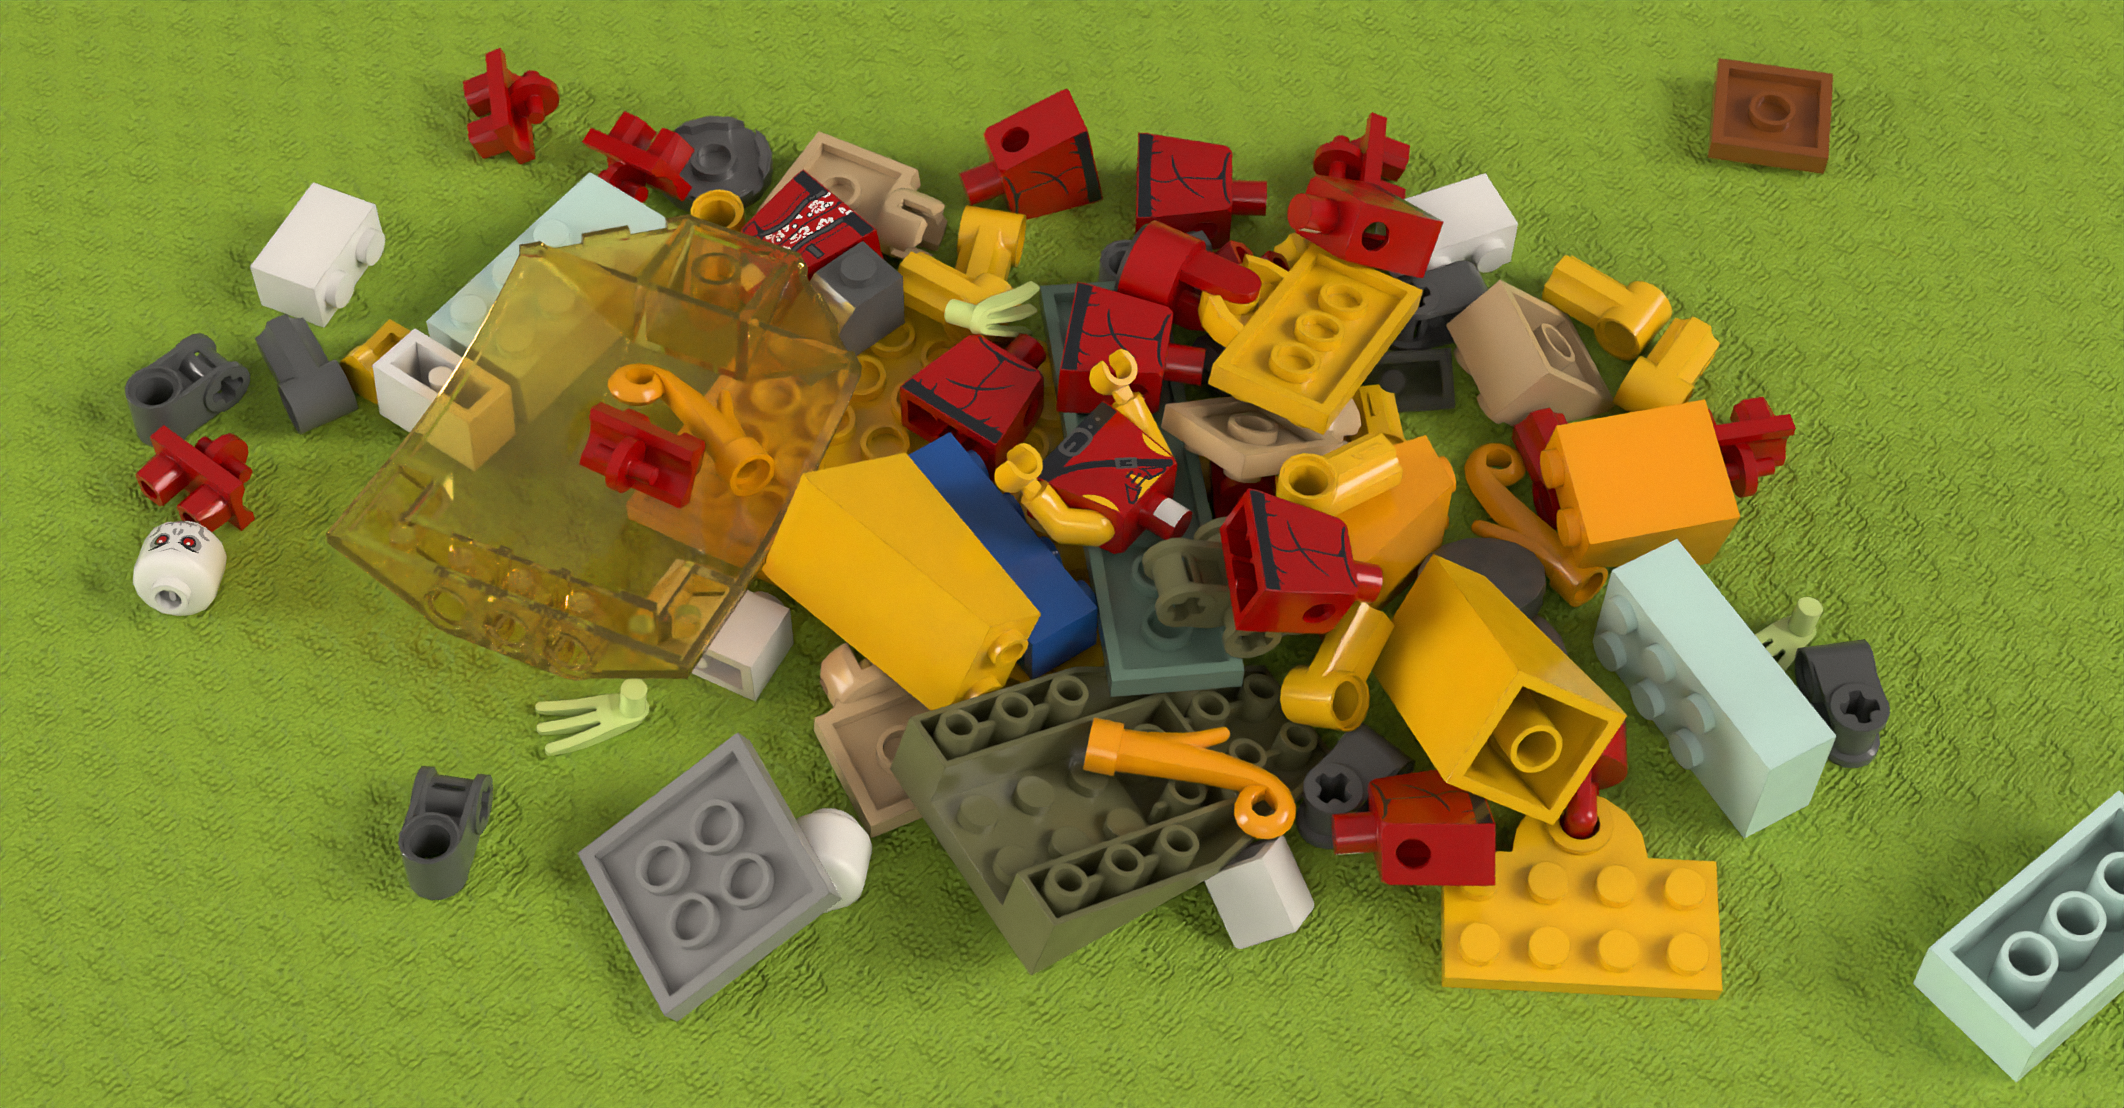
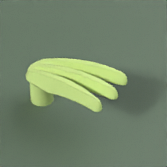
M1029 281L1010 291L990 296L977 305L951 299L945 309V321L970 329L972 334L1015 338L1019 334L1032 336V331L1025 326L1000 325V323L1022 320L1035 314L1037 308L1030 303L1020 306L1016 305L1031 298L1039 291L1040 287L1034 282Z
M1802 597L1799 599L1792 615L1772 623L1755 634L1764 647L1770 644L1766 649L1774 659L1779 654L1784 653L1778 662L1784 672L1794 662L1797 649L1806 647L1816 635L1815 626L1823 612V607L1818 600L1812 597Z
M630 678L622 683L620 693L572 700L540 701L536 703L535 710L539 714L575 716L539 723L537 725L539 735H561L581 732L546 744L545 753L548 756H554L581 750L638 726L649 713V703L646 700L647 685L645 682L637 678Z

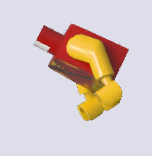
M1119 349L1109 355L1110 366L1115 370L1117 378L1110 373L1109 367L1104 361L1093 366L1089 377L1091 386L1096 392L1114 397L1116 402L1112 406L1102 401L1043 461L1034 447L1025 443L1018 444L1007 452L1008 461L997 467L994 475L995 483L999 489L1008 493L1021 491L1024 494L1021 502L1027 508V516L1038 521L1055 542L1059 544L1099 547L1113 554L1124 553L1146 529L1163 540L1181 538L1192 519V511L1172 500L1178 464L1141 393H1132L1129 384L1136 378L1138 372L1137 363L1134 357L1123 349Z

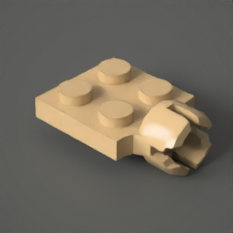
M818 131L756 211L758 213L796 174L804 169L876 229L882 253L901 261L911 251L916 254L921 251L932 257L933 254L915 248V246L919 245L926 249L937 251L947 226V220L943 216L945 205L942 201L917 191L921 185L918 169Z
M1231 396L1166 404L1161 428L1184 442V448L1187 451L1205 456L1224 469L1223 473L1228 478L1243 483H1256L1262 477L1279 475L1283 463L1291 456L1301 453L1323 456L1347 444V441H1343V437L1357 434L1359 427L1362 425L1359 410L1352 398L1326 433L1321 435L1308 428L1296 426L1288 419L1252 403L1243 402Z
M846 642L829 653L821 662L820 683L833 708L829 712L814 718V732L865 831L869 834L870 838L923 818L890 768L910 717L931 710L867 658L858 663Z

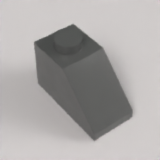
M860 242L815 272L771 343L772 352L810 387L814 386L905 323L903 276L865 242Z

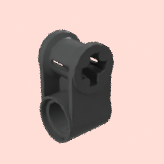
M1456 261L1444 267L1426 271L1423 279L1408 275L1397 277L1396 279L1422 289L1423 293L1417 311L1388 349L1395 353L1411 355L1427 349L1455 343L1446 324L1489 289L1476 266L1472 262ZM1415 327H1417L1416 336L1414 338L1413 336Z
M197 333L184 338L174 349L149 366L135 372L126 383L125 395L138 437L143 443L153 447L150 436L165 425L178 436L185 439L190 433L219 413L232 408L242 399L250 384V373L242 364L236 361L229 362L217 352L216 344L207 335Z
M1862 639L1798 648L1795 654L1797 687L1836 735L1828 759L1834 764L1845 768H1859L1868 765L1877 755L1880 746L1879 732L1886 726L1890 715L1889 702L1881 686L1873 651L1869 643Z
M1364 722L1353 731H1347L1334 749L1311 769L1304 779L1302 791L1304 800L1299 806L1296 815L1298 833L1307 843L1317 848L1332 849V814L1368 812L1369 782L1376 778L1413 773L1416 761Z
M421 766L418 770L412 788L410 806L398 840L408 882L411 889L418 896L428 900H443L454 896L464 887L468 880V874L480 835L484 832L491 813L493 801V779L491 775L477 774L474 779L440 775L437 773L436 768L431 766ZM433 854H442L433 859H425Z

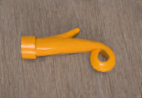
M641 363L625 365L618 368L608 379L607 387L613 397L621 403L630 406H645L656 402L658 399L664 401L693 436L704 440L706 445L705 451L715 462L716 474L735 495L741 497L754 495L765 488L771 481L775 472V462L755 439L746 437L736 419L732 396L728 390L723 389L719 392L715 408L701 393L670 371L655 365Z
M1487 443L1475 449L1469 455L1464 465L1465 479L1473 495L1496 524L1475 520L1471 525L1472 532L1483 538H1496L1514 542L1533 552L1543 564L1545 576L1550 579V586L1570 606L1579 607L1587 603L1605 584L1608 570L1605 567L1577 568L1572 547L1565 548L1561 543L1559 534L1506 488L1522 479L1526 472L1519 451L1502 443ZM1491 466L1503 467L1504 469H1495Z
M1094 717L1083 770L1113 777L1115 772L1153 776L1239 791L1240 794L1234 807V817L1238 826L1246 834L1257 839H1273L1282 836L1292 827L1296 818V804L1290 789L1277 776L1255 764L1225 753L1206 749L1226 742L1230 737L1228 728L1217 727L1187 733L1144 732L1124 729V723ZM1264 800L1274 810V814L1267 817L1260 816L1252 810V806Z

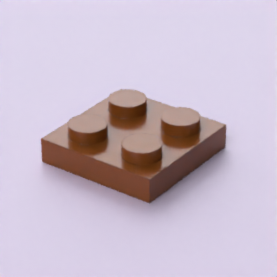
M1719 58L1714 75L1708 158L1824 174L1829 159L1833 74Z

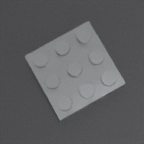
M738 732L578 852L584 867L664 1016L677 1022L842 899L752 743Z

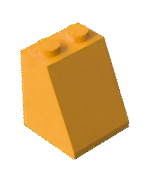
M1705 399L1557 425L1545 450L1540 455L1543 480L1547 488H1555L1561 508L1557 511L1558 534L1565 548L1572 547L1577 568L1619 567L1675 539H1678L1698 565L1711 563L1740 519L1739 510Z
M1426 435L1393 445L1396 449L1399 464L1403 469L1399 485L1334 516L1340 518L1347 525L1353 560L1377 564L1382 569L1383 582L1380 594L1375 602L1371 604L1366 603L1379 611L1418 577L1419 567L1426 556L1442 546L1444 531L1449 527L1448 510L1451 494L1456 491V478L1448 459L1444 456L1438 457ZM1327 633L1318 634L1322 642Z

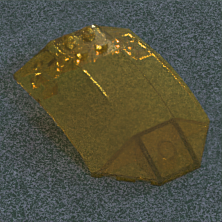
M689 214L665 218V228L630 234L628 225L581 233V243L553 248L541 241L519 245V256L505 284L453 373L411 432L327 531L326 540L329 545L421 613L432 625L447 634L575 681L587 680L588 678L688 679L765 565L769 550L803 473L818 470L860 379L862 365L854 351H847L838 334L839 323L823 294H816L807 278L808 267L799 252ZM636 363L655 365L670 371L701 393L715 408L719 392L723 389L728 390L732 396L736 419L746 437L755 439L773 458L775 462L774 475L768 485L760 492L747 497L737 496L716 474L715 462L705 451L701 470L695 476L690 503L683 508L678 509L633 488L620 494L606 487L604 475L579 465L581 454L590 434L591 424L589 415L591 407L603 402L621 411L630 408L648 416L653 425L676 435H681L684 432L692 435L684 423L661 399L645 406H630L619 402L613 397L607 387L608 379L618 368Z

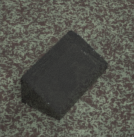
M1451 348L1385 352L1361 384V386L1380 385L1386 392L1394 393L1398 413L1452 410L1456 408Z

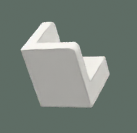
M1284 835L1251 843L1216 875L1204 881L1233 945L1238 949L1296 932L1314 908L1313 898Z

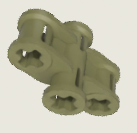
M1227 517L1217 518L1202 525L1195 532L1193 540L1171 538L1151 546L1144 553L1142 564L1146 576L1155 582L1159 596L1155 604V610L1158 620L1162 624L1171 627L1217 628L1225 625L1226 630L1222 636L1225 651L1230 656L1237 658H1252L1267 653L1280 643L1283 634H1305L1252 632L1235 629L1219 531Z

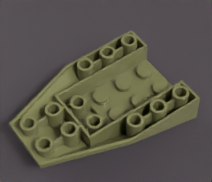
M1265 665L1244 666L1242 686L1117 697H1110L1105 666H1086L1065 669L910 717L890 770L1032 976L1216 875L1256 839L1246 834L1238 826L1234 817V807L1240 794L1239 791L1153 776L1115 772L1113 777L1083 770L1094 717L1124 723V729L1144 732L1187 733L1226 727L1230 731L1229 739L1224 743L1206 749L1225 753L1255 764L1277 776L1290 789L1295 803L1303 797V783L1309 771L1323 760L1331 750L1312 726L1293 723L1286 718L1280 702L1281 686ZM1264 800L1252 806V810L1260 816L1267 817L1274 814V810Z

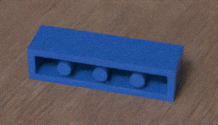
M951 432L909 454L908 456L1041 613L1028 638L1027 650L1017 660L1018 665L1031 680L1036 679L1095 645L1097 641L1098 607L1095 605L1094 592L1083 580L1076 582L1063 567L1061 556L1052 541L1046 536L1038 537L1026 523L1024 512L1015 497L1008 492L1002 494L990 480L987 467L981 457L974 450L966 451Z

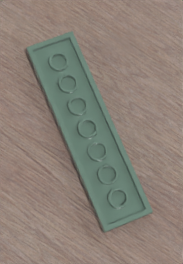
M1115 281L1087 284L1114 291ZM1077 283L1040 286L1039 306L1056 399L1060 366ZM1171 329L1170 343H1174V338H1173V334H1172V329ZM1164 380L1159 410L1153 413L1152 416L1178 464L1172 500L1192 511L1189 527L1181 538L1193 540L1195 532L1202 525L1211 521L1212 516L1199 455L1187 451L1184 448V442L1161 428L1165 405L1187 402L1183 383ZM1059 412L1063 438L1065 439L1090 413ZM1146 529L1124 553L1113 554L1099 547L1083 546L1090 587L1095 594V605L1098 607L1097 625L1110 697L1242 686L1244 676L1242 658L1232 657L1226 653L1222 641L1223 633L1226 630L1225 625L1217 628L1171 627L1162 624L1158 620L1155 604L1159 596L1154 580L1145 574L1142 558L1151 546L1164 541L1162 538Z

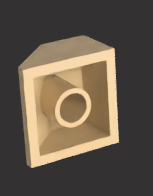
M1502 280L1495 283L1446 324L1457 346L1453 351L1457 362L1473 377L1480 391V394L1477 395L1479 406L1497 424L1504 422L1514 427V425L1523 421L1530 412L1549 407L1555 413H1563L1567 422L1608 412L1615 406L1611 393L1569 315Z

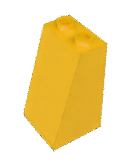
M906 452L803 473L762 566V571L771 581L931 711L1004 689L1003 687L1014 665L1027 650L1028 638L1041 615L1038 609Z
M1433 554L1391 619L1395 626L1373 666L1372 672L1445 783L1554 825L1627 715L1622 708L1485 576Z

